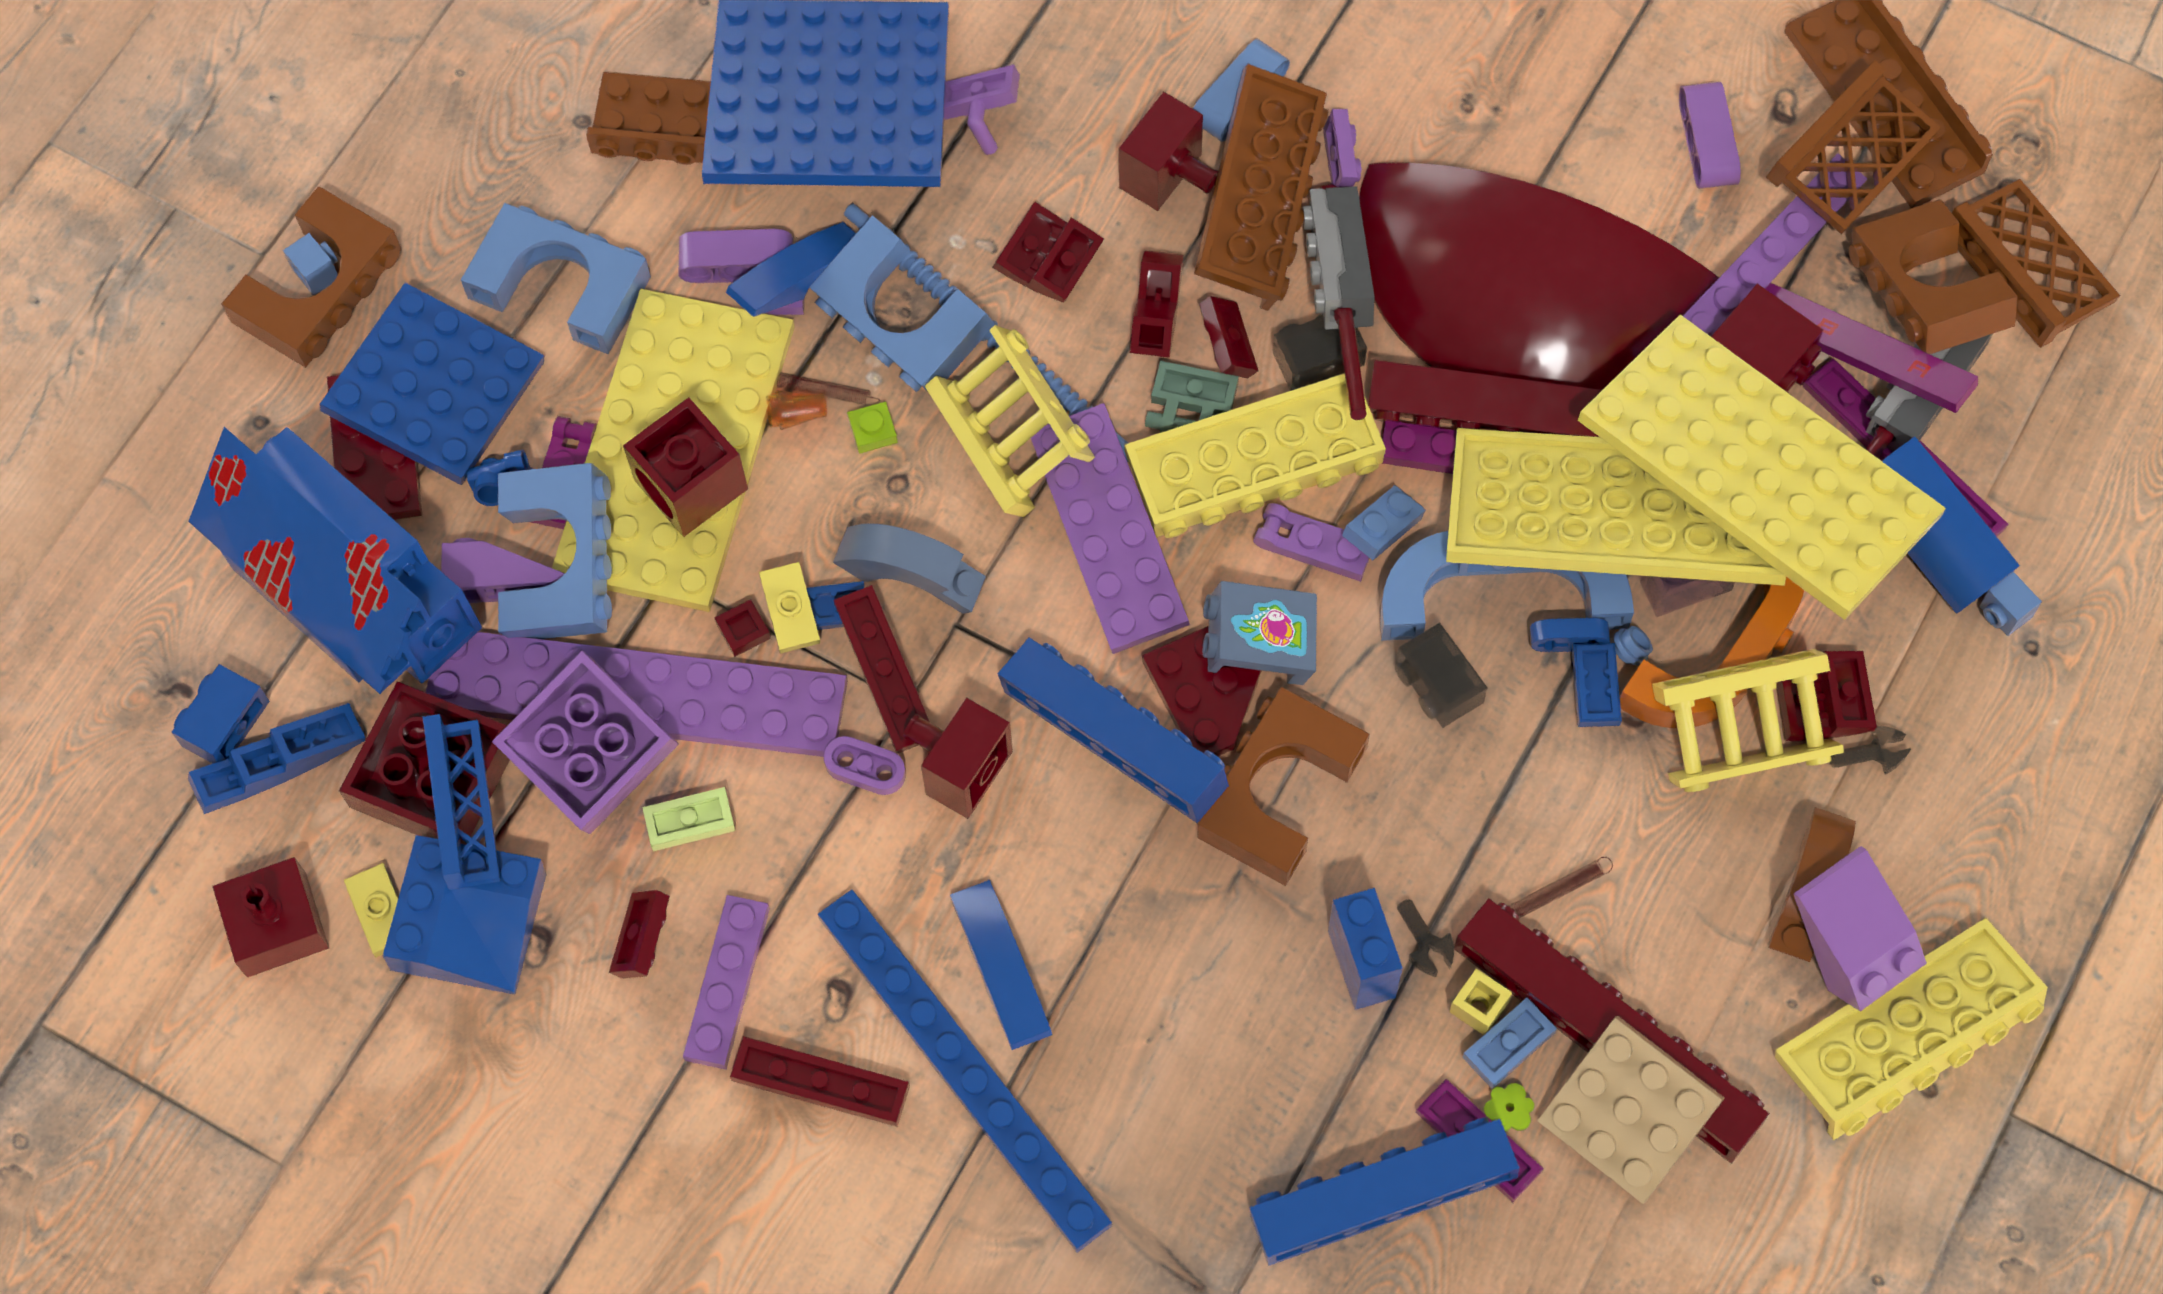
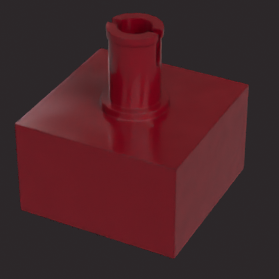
M1163 92L1119 147V188L1156 211L1162 207L1183 179L1201 189L1205 194L1210 193L1215 187L1218 171L1198 160L1202 155L1203 114Z
M967 697L945 730L938 728L916 714L909 721L903 734L905 739H909L930 751L921 765L926 795L969 819L1013 752L1010 722Z
M295 857L212 886L235 964L247 978L329 949L307 874Z

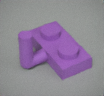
M1014 64L946 81L944 119L968 115V126L986 155L996 152L998 145L983 121L984 113L987 109L1016 103L1020 75Z

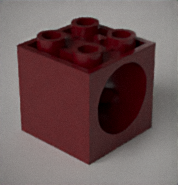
M1757 283L1711 337L1789 393L1788 391L1795 383L1800 386L1803 385L1813 372L1815 366L1812 363L1822 350L1818 343L1823 329Z
M689 397L623 445L634 481L683 537L748 490L740 454Z

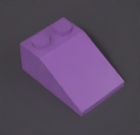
M1860 846L1794 893L1827 990L1855 1009L1862 1011L1927 964L1914 927L1865 848Z

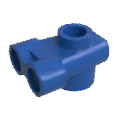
M522 449L505 453L502 459L487 458L483 460L479 466L470 468L467 471V481L477 502L485 506H497L498 473L532 470L533 468L530 467L527 455Z

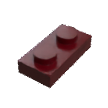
M1209 296L1199 303L1204 318V326L1209 333L1215 353V361L1220 368V372L1247 379L1257 373L1259 370L1237 302Z
M658 890L631 893L609 973L622 979L648 976L649 969L655 960V947L659 933L666 921L669 895Z

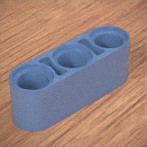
M1259 39L1253 40L1193 107L1194 110L1203 114V129L1221 142L1226 141L1242 71L1246 65L1250 64L1283 77L1289 68V59Z

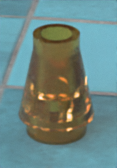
M776 390L775 395L766 396L768 404L767 416L771 428L780 427V430H784L827 416L824 393L810 394Z

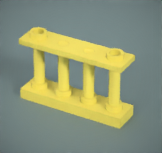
M994 325L989 331L999 345L996 350L960 381H952L935 376L925 385V388L1004 513L1025 517L1036 508L1028 496L1030 494V487L1069 455L1072 458L1091 462L1095 456L1088 447L1090 443L1088 435L1080 426L1072 422L1026 351L1029 345L1025 338L1015 329L1008 330ZM1009 361L1019 378L979 413L974 411L968 402V399H970L969 393L1005 362ZM1029 392L1039 410L1001 443H994L988 433L990 430L989 425ZM1049 423L1060 442L1019 476L1014 474L1008 465V462H1010L1009 456Z
M1811 649L1653 683L1655 700L1665 706H1669L1670 710L1675 712L1685 770L1668 773L1669 781L1679 788H1684L1685 792H1696L1709 788V782L1804 761H1806V765H1821L1830 762L1832 755L1844 753L1842 744L1830 738L1823 739L1814 680L1818 679L1817 673L1830 671L1828 655L1819 650ZM1791 679L1792 683L1797 684L1807 743L1783 748L1773 689L1777 688L1776 682ZM1751 688V692H1756L1766 752L1742 757L1732 698L1736 697L1735 691ZM1710 697V700L1715 701L1725 761L1701 766L1691 707L1695 706L1694 700Z

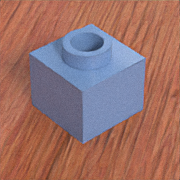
M310 233L283 250L291 269L313 296L330 286L336 279L338 274L333 264L338 262L337 257L326 242L318 244Z
M2012 572L1987 592L1979 607L1983 610L1985 618L1993 627L2000 628L2009 636L2034 616L2042 601Z

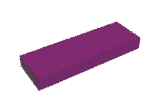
M1447 1079L1416 1109V1113L1437 1133L1446 1132L1448 1137L1464 1132L1463 1126L1469 1122L1480 1118H1488ZM1507 1135L1520 1168L1518 1178L1500 1183L1495 1187L1513 1203L1543 1172L1544 1168Z

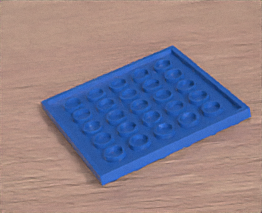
M719 0L702 166L703 184L941 187L949 2Z

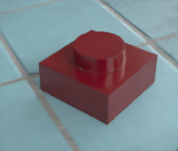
M751 599L714 617L716 625L734 657L771 639L770 632Z

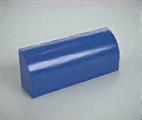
M1915 436L1882 460L1883 463L1946 508L1942 517L1908 552V555L1956 614L2020 566Z

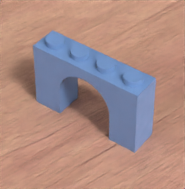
M504 203L461 278L467 298L503 312L521 279L531 268L548 260L561 259L572 261L582 266L589 273L586 289L567 321L572 339L575 342L609 354L635 307L640 288L645 289L651 278L646 258L633 248L625 247L621 249L611 245L597 234L590 233L586 235L575 231L564 221L554 220L552 222L542 218L528 207L519 206L517 208Z
M872 215L809 288L819 296L815 304L832 319L837 313L840 314L847 321L843 328L858 342L861 343L866 337L875 345L871 353L888 368L893 362L903 370L899 377L915 392H918L921 387L927 391L925 385L935 376L948 379L996 323L957 288L935 315L922 327L906 333H893L880 328L875 316L877 292L882 283L911 250L900 238Z
M586 463L498 473V513L512 523L551 519L566 520L572 525L576 536L574 560L567 572L556 582L540 588L498 592V632L505 637L547 639L607 633V619H610L612 616V603L609 595H607V579L611 578L612 566L607 555L606 540L611 537V523L606 515V500L610 499L611 486L606 474L594 464Z

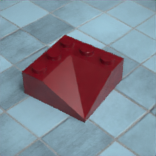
M397 681L339 792L351 809L415 835L438 839L423 717L440 714L444 725L478 720L489 798H491L510 761L492 741L508 725ZM471 734L447 738L448 750L461 759L473 745ZM473 758L469 764L476 768L475 759ZM450 761L451 771L456 766L452 761ZM463 770L454 781L453 789L467 798L478 785L477 778ZM479 796L474 803L481 808ZM455 800L457 811L462 804ZM469 809L458 822L459 829L471 837L481 816ZM460 839L461 844H467L466 842Z

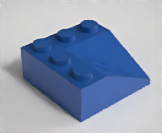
M416 835L383 952V958L390 971L515 995L546 879V872L541 859L497 851L500 882L449 890L443 877L438 839ZM461 844V850L466 846V844ZM475 848L463 862L465 875L489 871L488 857Z

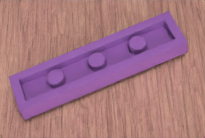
M731 895L726 896L683 1053L685 1061L727 1070L770 910L768 903Z

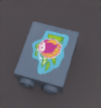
M1221 581L1215 590L1206 596L1203 615L1205 619H1209V633H1206L1204 637L1202 652L1203 657L1208 658V672L1217 673L1222 666H1232L1286 673L1287 683L1304 685L1316 672L1317 594Z

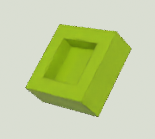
M886 401L847 412L859 454L898 443Z

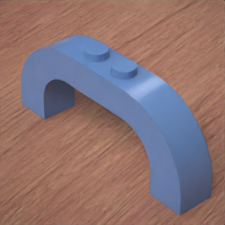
M1448 531L1422 539L1401 555L1386 580L1380 611L1381 641L1423 639L1426 624L1424 596L1439 581L1455 576L1547 572L1557 574L1570 581L1583 598L1586 618L1606 620L1609 623V630L1628 629L1634 614L1631 588L1625 574L1446 562Z

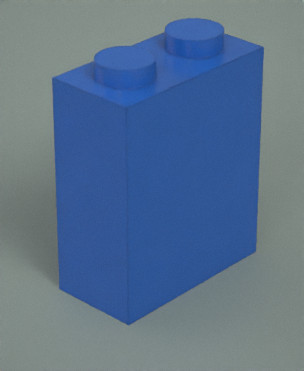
M1375 888L1334 899L1328 933L1354 1009H1361L1396 998L1403 967Z

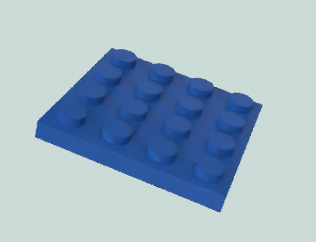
M404 283L321 401L320 411L462 485L467 478V471L476 465L544 364V355Z

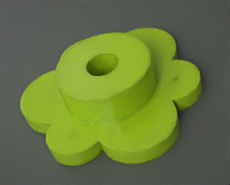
M1512 1083L1505 1089L1495 1087L1491 1091V1100L1486 1102L1484 1114L1492 1121L1500 1119L1505 1132L1510 1130L1511 1127L1517 1131H1523L1530 1125L1531 1117L1529 1113L1534 1110L1535 1104L1532 1099L1526 1097V1091L1522 1085ZM1506 1107H1511L1513 1111H1507Z

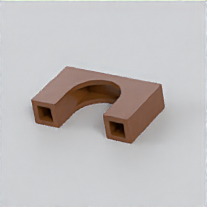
M320 186L316 188L297 211L295 217L304 235L310 233L319 244L326 242L331 250L341 257V267L333 283L317 295L296 299L282 296L245 274L221 303L231 323L305 368L313 358H318L324 352L330 337L338 328L346 325L351 317L352 310L362 298L364 299L372 293L377 279L386 269L391 268L396 263L402 250L394 230Z
M1941 199L1853 227V243L1849 247V256L1854 267L1860 268L1863 271L1874 293L1878 292L1885 301L1889 314L1892 317H1897L1904 326L1905 333L1910 342H1916L1919 348L1928 354L2014 327L2018 298L1999 272L1958 285L1940 287L1920 283L1907 275V272L1916 266L1958 253L1959 221Z
M1281 687L1274 699L1268 696L1263 702L1257 715V719L1261 721L1255 731L1247 730L1243 735L1236 750L1240 755L1233 767L1228 764L1225 766L1224 769L1229 786L1198 822L1197 838L1286 886L1307 851L1308 837L1276 821L1260 810L1250 792L1249 786L1253 777L1269 762L1281 758H1298L1310 762L1348 782L1368 748L1370 734Z

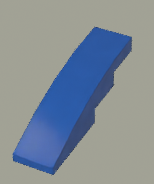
M844 222L818 231L788 246L730 284L726 293L753 317L803 300L812 283L856 233Z
M348 703L270 729L269 738L230 750L228 759L188 772V781L203 813L207 814L252 797L312 770L365 741V735Z
M990 880L950 894L969 948L981 973L985 989L1011 1050L1051 1036L1052 1031Z

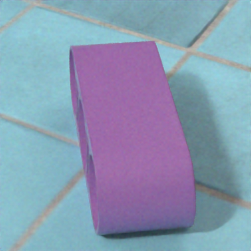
M1721 82L1681 86L1679 106L1697 188L1739 184L1741 174L1740 161L1723 84Z
M781 229L693 231L684 233L679 237L678 276L680 279L690 283L735 282L763 261L792 245L793 236L788 231Z

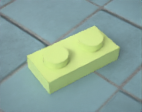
M725 787L642 807L653 851L735 831Z

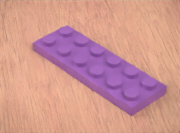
M1102 403L1069 416L1072 422L1080 426L1090 439L1088 447L1095 458L1091 462L1072 458L1069 455L1048 472L1045 477L1112 654H1115L1190 624L1105 404ZM1047 424L1031 438L1038 459L1060 442L1050 424Z

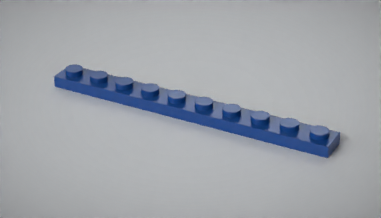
M851 889L818 913L819 920L1074 1250L1078 1253L1111 1228L1112 1222L855 892Z

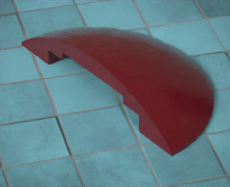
M1413 162L1373 163L1368 165L1361 185L1359 201L1375 297L1374 303L1397 337L1418 358L1433 368L1603 390L1679 315L1683 316L1719 279L1717 275L1704 265L1643 228L1594 205L1522 180L1448 165Z

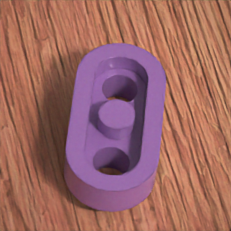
M848 736L832 740L824 751L826 769L836 780L880 795H889L898 791L905 782L906 772L903 760L893 751ZM843 757L853 759V763L850 766L843 767L838 764ZM884 770L892 773L888 780H880L877 776Z

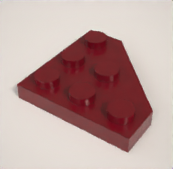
M1209 626L1142 655V662L1177 730L1186 735L1191 741L1192 746L1202 753L1210 751L1219 757L1235 748L1262 670L1222 666L1217 673L1208 672V658H1204L1202 652L1204 637L1206 633H1209Z

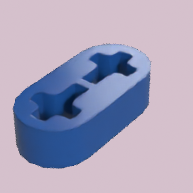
M1600 618L1543 619L1532 623L1530 626L1531 647L1540 652H1572L1573 644L1610 643L1609 623Z

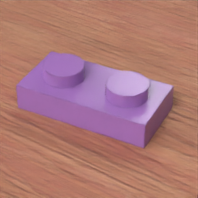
M1332 109L1323 129L1331 184L1338 187H1352L1361 178V162L1359 158H1355L1353 149L1356 143V129L1349 122L1348 109Z

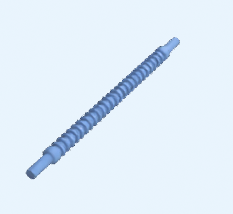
M854 203L849 205L844 211V216L859 229L870 218ZM909 252L899 264V270L907 271V277L909 278L916 277L915 284H924L923 291H931V298H939V305L942 306L957 290V287H949L948 279L941 280L940 272L933 273L934 268L932 265L925 266L926 261L924 258L917 259V252ZM990 331L981 340H988L987 347L989 348L996 347L997 349L999 347ZM1031 357L1066 412L1069 411V416L1093 407H1087V400H1079L1078 392L1070 393V385L1062 386V378L1054 379V371L1046 372V364L1041 363L1038 365V357ZM1116 432L1123 453L1128 462L1127 456L1124 451L1125 444H1128V442Z

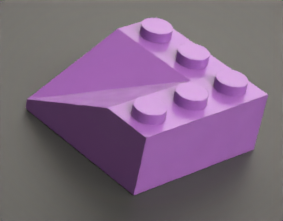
M583 651L492 741L581 831L591 834L679 745L593 658Z

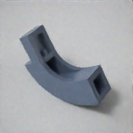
M858 524L847 527L833 561L834 564L864 582L877 579H892L914 585L932 594L962 614L972 612L986 577L961 561L964 554L923 534L883 524Z

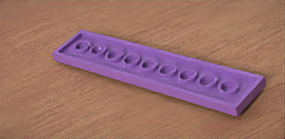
M477 632L429 677L425 692L485 717L514 720L583 651L593 658L674 739L824 757L827 745L839 736L848 680L846 675L525 637L507 638L500 634Z

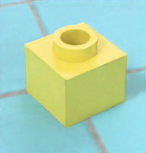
M1475 969L1453 1000L1449 1012L1485 1035L1508 1005L1512 992L1478 969ZM1477 1001L1484 1003L1487 1011L1482 1013L1473 1007L1472 1003Z

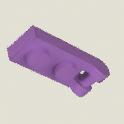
M1276 503L1267 504L1263 514L1265 519L1262 528L1257 529L1253 542L1258 547L1361 582L1370 558L1342 536L1344 529L1290 512L1284 506ZM1280 527L1291 530L1289 538L1278 534Z

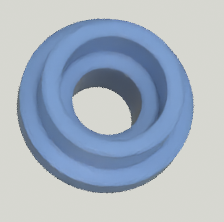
M1630 626L1628 629H1620L1614 635L1616 654L1623 662L1640 666L1644 659L1648 660V655L1652 653L1653 647L1651 641L1641 629L1636 626Z

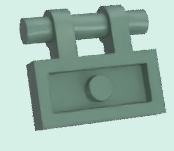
M1160 361L1151 395V403L1164 405L1165 409L1163 414L1148 411L1145 427L1159 429L1160 433L1196 422L1195 420L1177 417L1178 409L1201 413L1199 420L1232 410L1239 376Z

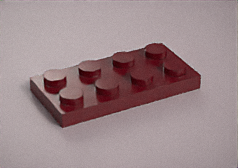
M339 375L327 377L328 391ZM330 417L334 468L393 520L422 516L418 462Z

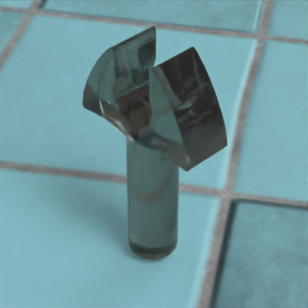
M1877 726L1871 732L1873 736L1871 744L1846 748L1844 753L1832 755L1829 763L1831 767L1838 768L1874 760L1882 764L1884 774L1895 770L1906 759L1911 749H1904L1898 752L1882 749L1887 743L1903 741L1906 734L1894 728Z
M1406 899L1400 902L1397 910L1418 943L1417 951L1409 955L1408 960L1411 964L1422 972L1436 977L1438 970L1428 956L1431 948L1432 951L1438 952L1443 956L1446 965L1451 969L1454 958V943L1451 933L1442 938L1432 935L1412 900Z

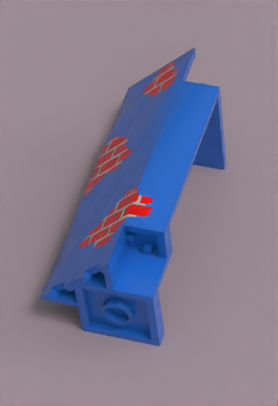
M226 427L223 428L188 522L221 551L231 568L358 683L364 680L381 694L407 670L422 684L482 629L462 589L427 559L418 540L288 427L277 436L270 438L257 454Z

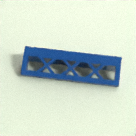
M440 714L423 717L442 872L448 889L453 890L500 882L480 724L478 720L444 725ZM471 734L473 745L462 759L448 750L447 738ZM473 758L475 759L476 768L469 764ZM450 761L456 764L455 768L452 771ZM463 770L476 777L478 785L467 798L453 789L454 781ZM479 796L481 808L474 803ZM455 800L462 804L457 811ZM469 809L483 819V825L473 837H470L458 827V822ZM484 836L486 847L479 843ZM460 839L467 843L462 850ZM474 848L488 857L489 871L465 875L463 862Z

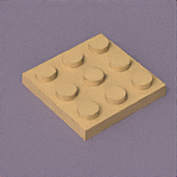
M1617 1016L1538 1119V1122L1644 1204L1725 1098Z

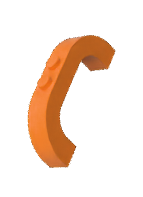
M1787 577L1785 586L1763 584V602L1725 660L1716 670L1769 659L1774 650L1782 653L1794 634V631L1789 629L1799 608L1804 590ZM1644 659L1621 693V709L1646 723L1666 728H1677L1674 710H1670L1669 706H1665L1655 700L1652 684L1679 677L1666 673ZM1749 688L1735 691L1736 697L1732 698L1733 707L1742 700ZM1710 697L1694 700L1695 706L1691 707L1695 727L1718 719L1715 701H1711Z

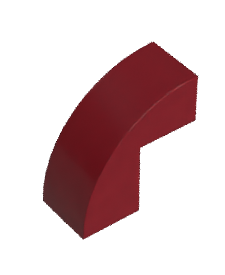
M1144 250L1141 260L1138 300L1133 314L1130 353L1170 358L1184 255Z

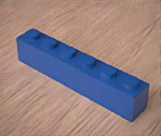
M1029 637L997 673L1004 693L1196 823L1201 820L1229 786L1224 769L1225 764L1218 756L1210 751L1202 753L1192 746L1189 738L1177 729L1169 731L1159 724V720L1152 712L1144 707L1136 709L1127 703V699L1119 690L1110 685L1106 688L1095 681L1093 675L1086 668L1079 664L1073 667L1064 661L1059 651L1048 643L1040 645Z
M1480 1118L1464 1125V1132L1450 1137L1447 1136L1446 1132L1437 1133L1422 1140L1423 1146L1406 1152L1405 1147H1398L1383 1153L1380 1156L1381 1161L1365 1166L1363 1162L1352 1163L1339 1170L1340 1175L1323 1181L1321 1176L1313 1177L1299 1183L1297 1191L1282 1196L1280 1191H1274L1260 1196L1255 1200L1257 1205L1249 1208L1250 1216L1268 1266L1518 1178L1520 1168L1501 1120L1489 1122L1488 1118Z

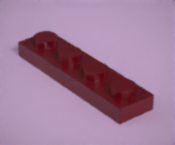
M870 585L833 600L896 754L918 746V744L904 738L905 728L916 714L926 721H930L873 586Z
M745 1036L742 1038L730 1075L732 1082L898 1127L910 1088L909 1082Z

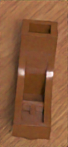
M1817 807L1814 808L1801 843L1798 862L1786 899L1769 942L1770 949L1807 962L1811 961L1814 950L1794 893L1849 855L1855 832V820Z

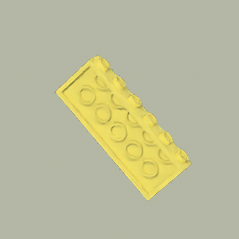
M1344 373L1125 444L1124 451L1156 537L1164 535L1165 538H1173L1186 532L1188 527L1202 522L1203 525H1213L1225 519L1227 514L1239 510L1243 513L1253 512L1261 508L1265 504L1264 502L1276 498L1289 500L1300 495L1303 489L1316 485L1319 488H1326L1339 482L1343 476L1355 472L1356 475L1361 476L1375 471L1383 462L1386 448L1366 399V417L1362 420L1352 419L1349 411Z
M1984 918L1924 956L1927 964L1862 1011L1848 1004L1775 1050L1776 1060L1829 1123L1828 1134L1833 1140L1843 1134L1847 1136L1854 1135L1867 1124L1868 1118L1879 1111H1882V1113L1890 1112L1902 1102L1903 1096L1917 1088L1921 1091L1928 1088L1937 1080L1939 1073L1948 1067L1958 1068L1964 1065L1974 1055L1975 1050L1986 1043L1989 1046L1997 1044L2008 1034L2011 1027L2021 1021L2024 1024L2029 1023L2042 1013L2048 987L1987 918Z

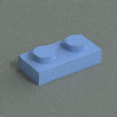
M1394 485L1348 523L1342 536L1371 560H1374L1422 519L1426 509Z
M1526 997L1465 1051L1462 1058L1493 1089L1556 1033L1557 1028Z

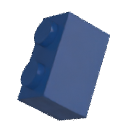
M218 664L214 672L206 675L198 687V694L188 708H184L178 714L171 733L183 748L214 764L228 759L229 751L240 746L270 701L259 685Z

